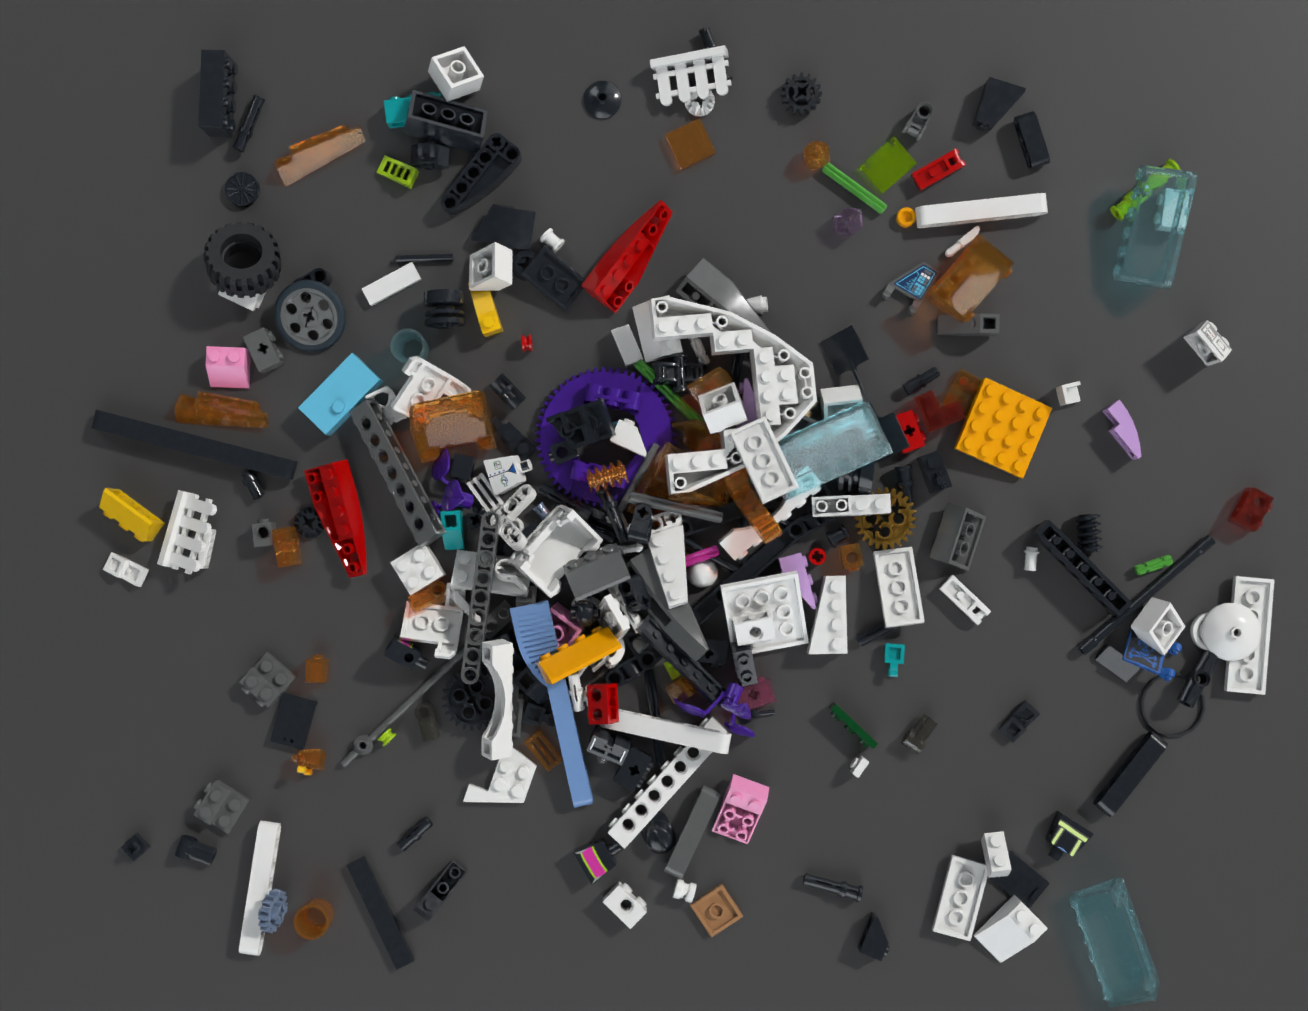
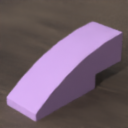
M1116 400L1102 410L1114 425L1108 431L1132 460L1139 459L1141 457V447L1134 422L1122 402Z

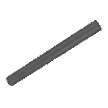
M653 443L617 507L619 512H624L629 503L630 492L636 491L660 445Z

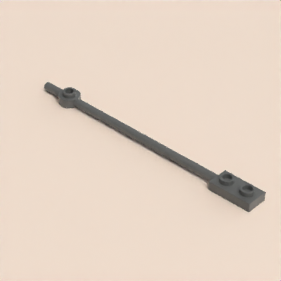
M506 600L488 615L485 636L489 640L512 620L510 608L513 607ZM478 632L472 639L475 641L480 640L481 634ZM465 645L372 733L359 736L354 742V749L340 763L346 767L359 754L366 755L370 753L374 748V740L463 658ZM361 742L366 743L365 749L360 746Z

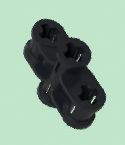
M684 353L672 354L671 360H673V363L657 362L652 364L655 373L653 384L674 385L672 394H688L689 389L687 385H707V380L705 379L707 365L704 363H686L688 355Z

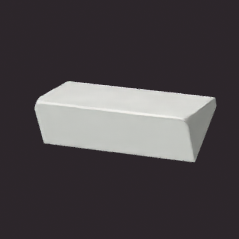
M629 324L611 330L626 367L640 359L643 360Z

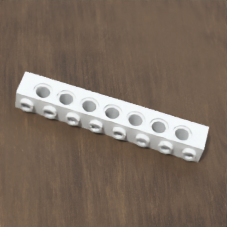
M706 717L699 725L729 733L714 717L710 719ZM680 746L673 753L675 758L671 762L667 760L660 768L662 772L658 776L654 774L647 782L649 784L645 791L641 789L634 796L636 801L632 805L628 803L621 811L623 815L619 819L615 817L608 825L610 827L608 834L625 849L712 751L698 749L699 754L696 757H691L688 754L690 747L685 746L683 748ZM678 761L684 762L686 765L685 770H676L675 763ZM670 776L673 783L669 786L664 785L662 778ZM650 791H658L660 797L657 800L651 799L649 796ZM644 805L647 812L639 814L636 811V806ZM625 819H631L634 823V826L632 828H626L623 825V821Z

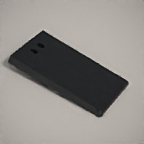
M283 693L270 742L304 750L318 702Z
M1010 851L1008 855L1012 870L1009 875L989 879L994 881L1010 896L1015 895L1030 909L1050 883L1016 856L1013 851Z

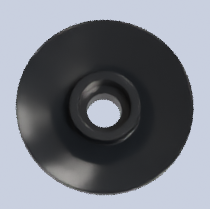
M597 81L586 89L584 106L588 113L595 118H610L618 112L621 106L620 91L611 82ZM604 95L606 99L602 101L599 99V96Z

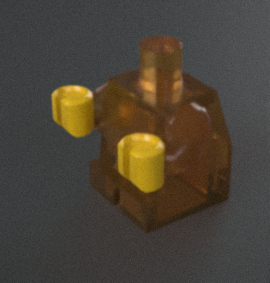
M322 749L298 751V755L292 754L291 762H297L300 765L297 767L298 773L312 775V768L324 771L326 751Z

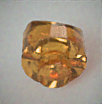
M814 141L805 147V164L810 170L821 168L830 161V150L824 142Z

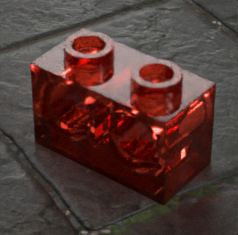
M1248 487L1242 494L1228 521L1247 532H1256L1262 527L1263 518L1271 510L1274 498L1255 487ZM1256 498H1258L1260 501L1258 507L1255 505ZM1247 514L1251 517L1249 524L1245 520Z

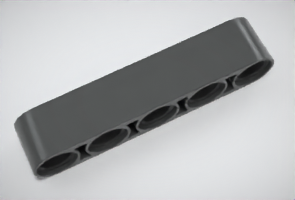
M704 785L702 786L665 864L664 872L682 879L721 793Z

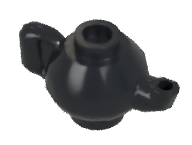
M590 596L577 602L575 599L576 606L571 607L572 622H578L580 626L591 632L595 628L594 623L601 616L600 607H596L591 602Z

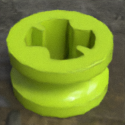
M391 728L377 739L383 742V747L397 735L391 732Z

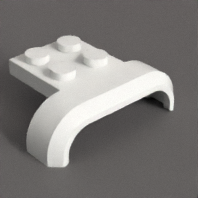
M418 356L409 357L402 368V371L409 378L390 406L423 425L443 393L463 407L470 399L472 393L471 389L457 378Z
M447 583L445 606L407 601L400 640L438 644L437 649H435V658L451 659L454 657L458 648L464 611L453 600L452 592L456 590L465 600L466 589L451 588V583Z
M611 594L605 596L601 602L595 597L590 596L591 602L596 607H600L601 616L597 619L599 626L601 625L602 628L609 627L622 646L621 649L613 652V657L609 658L605 664L608 669H611L619 663L624 655L625 645L622 638L630 629V622L627 616L622 614L617 599L613 598ZM575 599L571 603L572 607L576 606Z

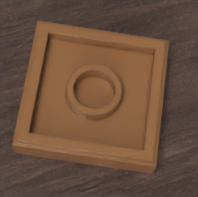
M722 883L690 903L691 908L711 938L743 917L742 912Z

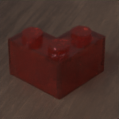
M930 390L914 397L928 433L967 418L960 400L941 407L935 390Z

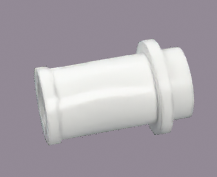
M1026 547V550H1024L1026 553L1024 570L1036 571L1037 554H1040V552H1038L1037 547Z

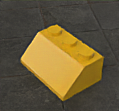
M104 489L99 508L104 511L103 514L109 519H116L119 522L118 525L124 530H131L135 533L134 537L139 541H152L165 522L120 489Z

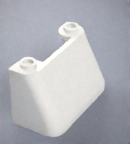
M558 505L527 537L526 546L520 551H515L509 561L548 597L552 598L561 590L562 583L559 579L565 574L563 565H566L570 560H577L584 552L597 551L603 539L573 509L564 505Z

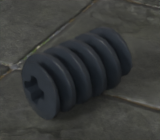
M1079 515L1081 518L1077 519L1076 522L1082 525L1076 527V529L1082 531L1081 534L1077 535V538L1083 539V541L1078 542V545L1083 547L1080 550L1083 553L1099 552L1098 549L1103 548V545L1097 544V542L1101 541L1102 537L1096 536V534L1101 533L1102 530L1096 528L1101 525V522L1095 519L1101 517V515Z

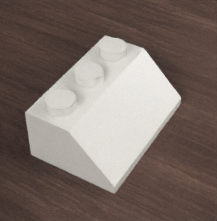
M650 300L632 307L645 363L668 358L672 354L683 353L680 339L652 341L648 304Z

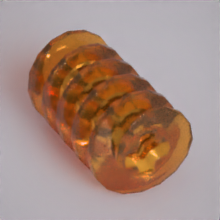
M617 460L616 467L612 462L609 463V469L605 465H602L601 471L594 467L593 474L587 469L586 477L591 494L593 487L599 492L600 485L606 490L608 483L612 487H615V481L622 485L623 479L629 483L625 466L619 460Z

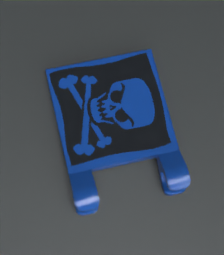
M1130 628L1122 660L1157 674L1165 681H1170L1174 678L1175 670L1162 667L1165 655H1161L1139 639L1133 629ZM1174 642L1167 652L1175 656L1181 651L1182 645Z

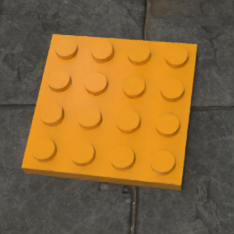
M984 377L954 449L1018 478H1024L1052 408Z

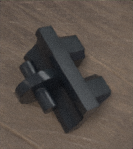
M503 373L489 385L512 411L526 399Z

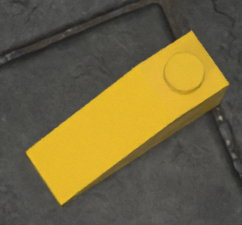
M470 290L483 335L488 337L504 332L491 291Z

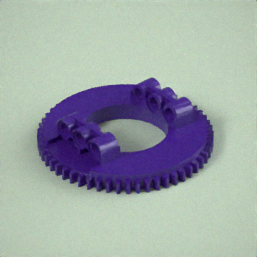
M602 367L601 372L594 368L592 374L587 369L586 375L579 372V378L572 375L573 381L566 379V386L560 383L561 390L554 389L553 391L556 395H549L548 397L551 399V402L544 403L547 409H541L544 416L538 417L542 423L536 425L541 430L535 433L540 436L535 441L541 443L540 446L536 447L537 450L542 451L538 457L544 458L540 464L547 465L544 472H551L548 475L549 479L555 478L552 484L560 483L558 490L565 488L564 495L571 492L570 499L578 496L579 502L585 499V505H588L592 501V507H595L598 502L600 508L602 503L595 492L604 487L611 486L612 495L619 505L645 457L636 454L627 465L619 469L582 462L579 458L557 466L555 462H551L548 452L551 451L550 446L566 439L561 437L553 425L548 423L545 418L604 398L607 408L627 411L635 418L647 454L653 443L660 445L658 452L635 492L647 495L646 489L653 491L652 484L659 485L657 478L664 479L661 473H666L665 456L670 454V452H676V449L671 445L677 444V441L672 439L677 436V433L671 431L676 428V425L670 424L675 419L668 417L672 410H666L669 406L668 403L662 404L665 399L664 396L658 398L660 391L653 392L655 386L651 385L648 387V380L642 383L641 375L635 379L634 372L628 376V370L621 374L620 368L613 372L612 367L609 368L608 372H606L604 367ZM560 448L557 452L558 457H566L568 454L567 449Z

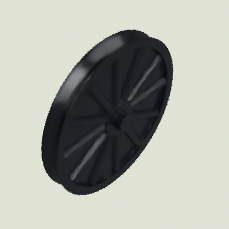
M237 172L231 175L225 184V194L228 200L236 206L245 207L253 204L260 193L258 181L254 176L246 172Z

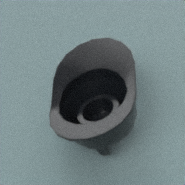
M659 810L640 833L650 851L656 854H664L673 848L676 837L667 816Z

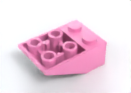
M733 774L712 831L748 844L766 805L769 787Z

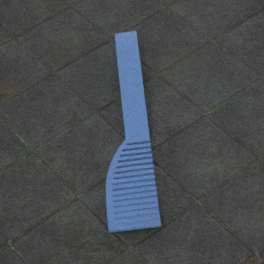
M547 600L510 608L521 655L534 676L548 689L574 808L593 804L592 791L573 707L568 693L566 677L554 684H546L536 662L540 661L539 657L547 652L553 654L557 652L556 648L559 647L549 602Z

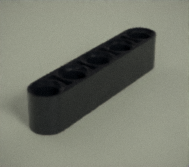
M1149 731L1100 791L1093 804L1108 817L1113 816L1163 754L1168 743L1153 731Z

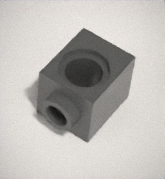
M269 519L257 520V524H252L254 547L278 545L276 522H269ZM263 528H267L268 530V536L266 538H263L261 535V530Z

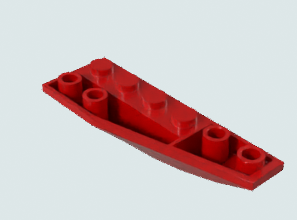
M658 201L620 236L581 285L594 299L615 314L638 285L673 212L664 201Z
M348 459L304 470L314 508L349 578L367 574L363 519Z

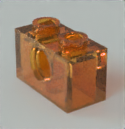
M290 526L273 529L272 536L278 568L301 565L302 558L296 528Z

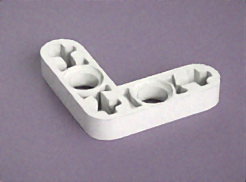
M528 484L522 485L496 511L501 518L499 535L515 551L522 550L527 544V538L513 521L536 497V491ZM516 504V507L510 511V508ZM492 515L490 518V524L494 525L496 523V517ZM512 527L511 531L505 535L507 529Z

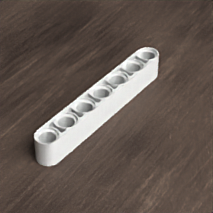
M1046 193L925 205L916 207L915 213L917 228H930L1040 216L1047 214L1048 208Z
M619 709L618 723L600 724V727L721 754H728L732 735L724 731Z
M261 820L258 826L239 945V953L260 956L265 932L260 930L261 926H258L260 922L258 912L262 907L265 895H269V891L272 890L281 823Z

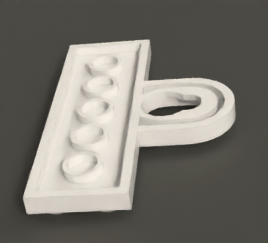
M1233 576L1231 603L1241 604L1255 614L1260 625V640L1255 650L1247 657L1236 661L1226 660L1224 691L1265 695L1274 579ZM1208 612L1197 616L1192 622L1190 629L1193 642L1203 650H1208L1203 643L1201 635L1202 623ZM1237 629L1234 630V635H1235V636L1238 635V630H1237Z

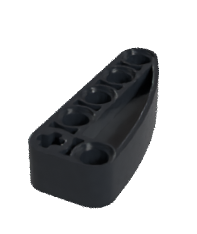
M499 133L492 134L442 197L441 205L445 212L454 215L466 210L498 188L521 163L522 156L519 148ZM499 141H500L501 146H499V147L496 146V147H495V146H494V143H495V142L499 143ZM511 152L517 153L515 159H509L508 155ZM484 156L491 157L487 163L481 162V159ZM472 171L479 172L477 177H469ZM460 186H467V190L464 193L458 192ZM455 201L454 207H446L447 202Z

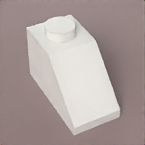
M626 418L624 421L619 419L615 428L616 435L611 437L610 442L646 457L647 452L638 428L634 426L635 422Z

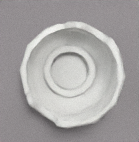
M711 560L702 561L689 566L687 569L688 580L698 588L712 585L718 577V569Z

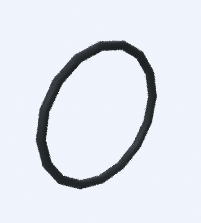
M1175 672V676L1186 679V675ZM1159 675L1152 678L1143 688L1140 698V712L1146 725L1156 734L1168 738L1182 737L1194 731L1202 721L1205 712L1203 692L1200 695L1201 711L1198 720L1191 728L1182 733L1168 734L1157 730L1150 724L1144 712V698L1147 690L1155 681L1161 679Z

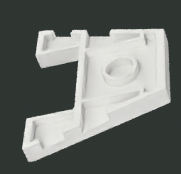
M512 748L511 757L499 759L489 790L469 784L463 801L524 803L537 765L521 752Z

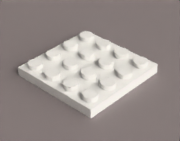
M797 570L720 585L730 643L737 641L732 617L769 609L773 617L776 638L769 642L760 641L752 643L750 645L752 654L809 643ZM754 627L750 631H756L758 628Z

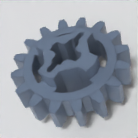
M273 889L269 891V895H265L262 907L258 912V919L260 920L258 926H261L260 930L268 933L276 932L277 927H280L284 921V915L288 909V903H286L288 897L285 896L286 892L283 890Z

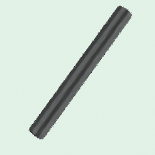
M630 492L628 499L629 503L637 505L646 504L650 508L721 523L723 519V512L641 493Z

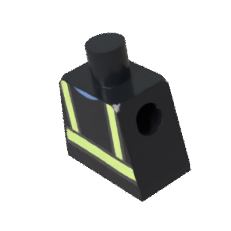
M1057 810L1046 836V840L1054 845L1048 855L1059 861L1064 852L1074 857L1093 836V833Z

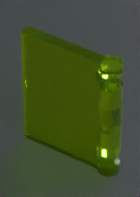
M894 136L890 139L895 144L893 148L889 142H886L866 160V163L870 166L869 169L864 164L859 166L882 194L917 164Z

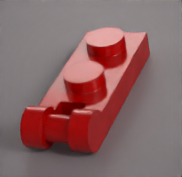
M957 148L911 174L919 191L966 166L965 161L961 160ZM950 159H952L954 162V165L952 166L948 161Z

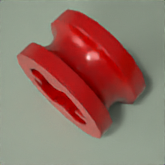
M529 334L527 337L521 335L522 351L530 350L532 352V335Z
M814 548L809 552L808 559L814 565H821L826 560V554L824 550ZM815 551H818V554H822V559L819 558V562H816V559H812V554L815 555Z

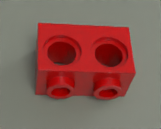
M617 683L587 685L586 696L588 698L587 715L589 724L618 723Z

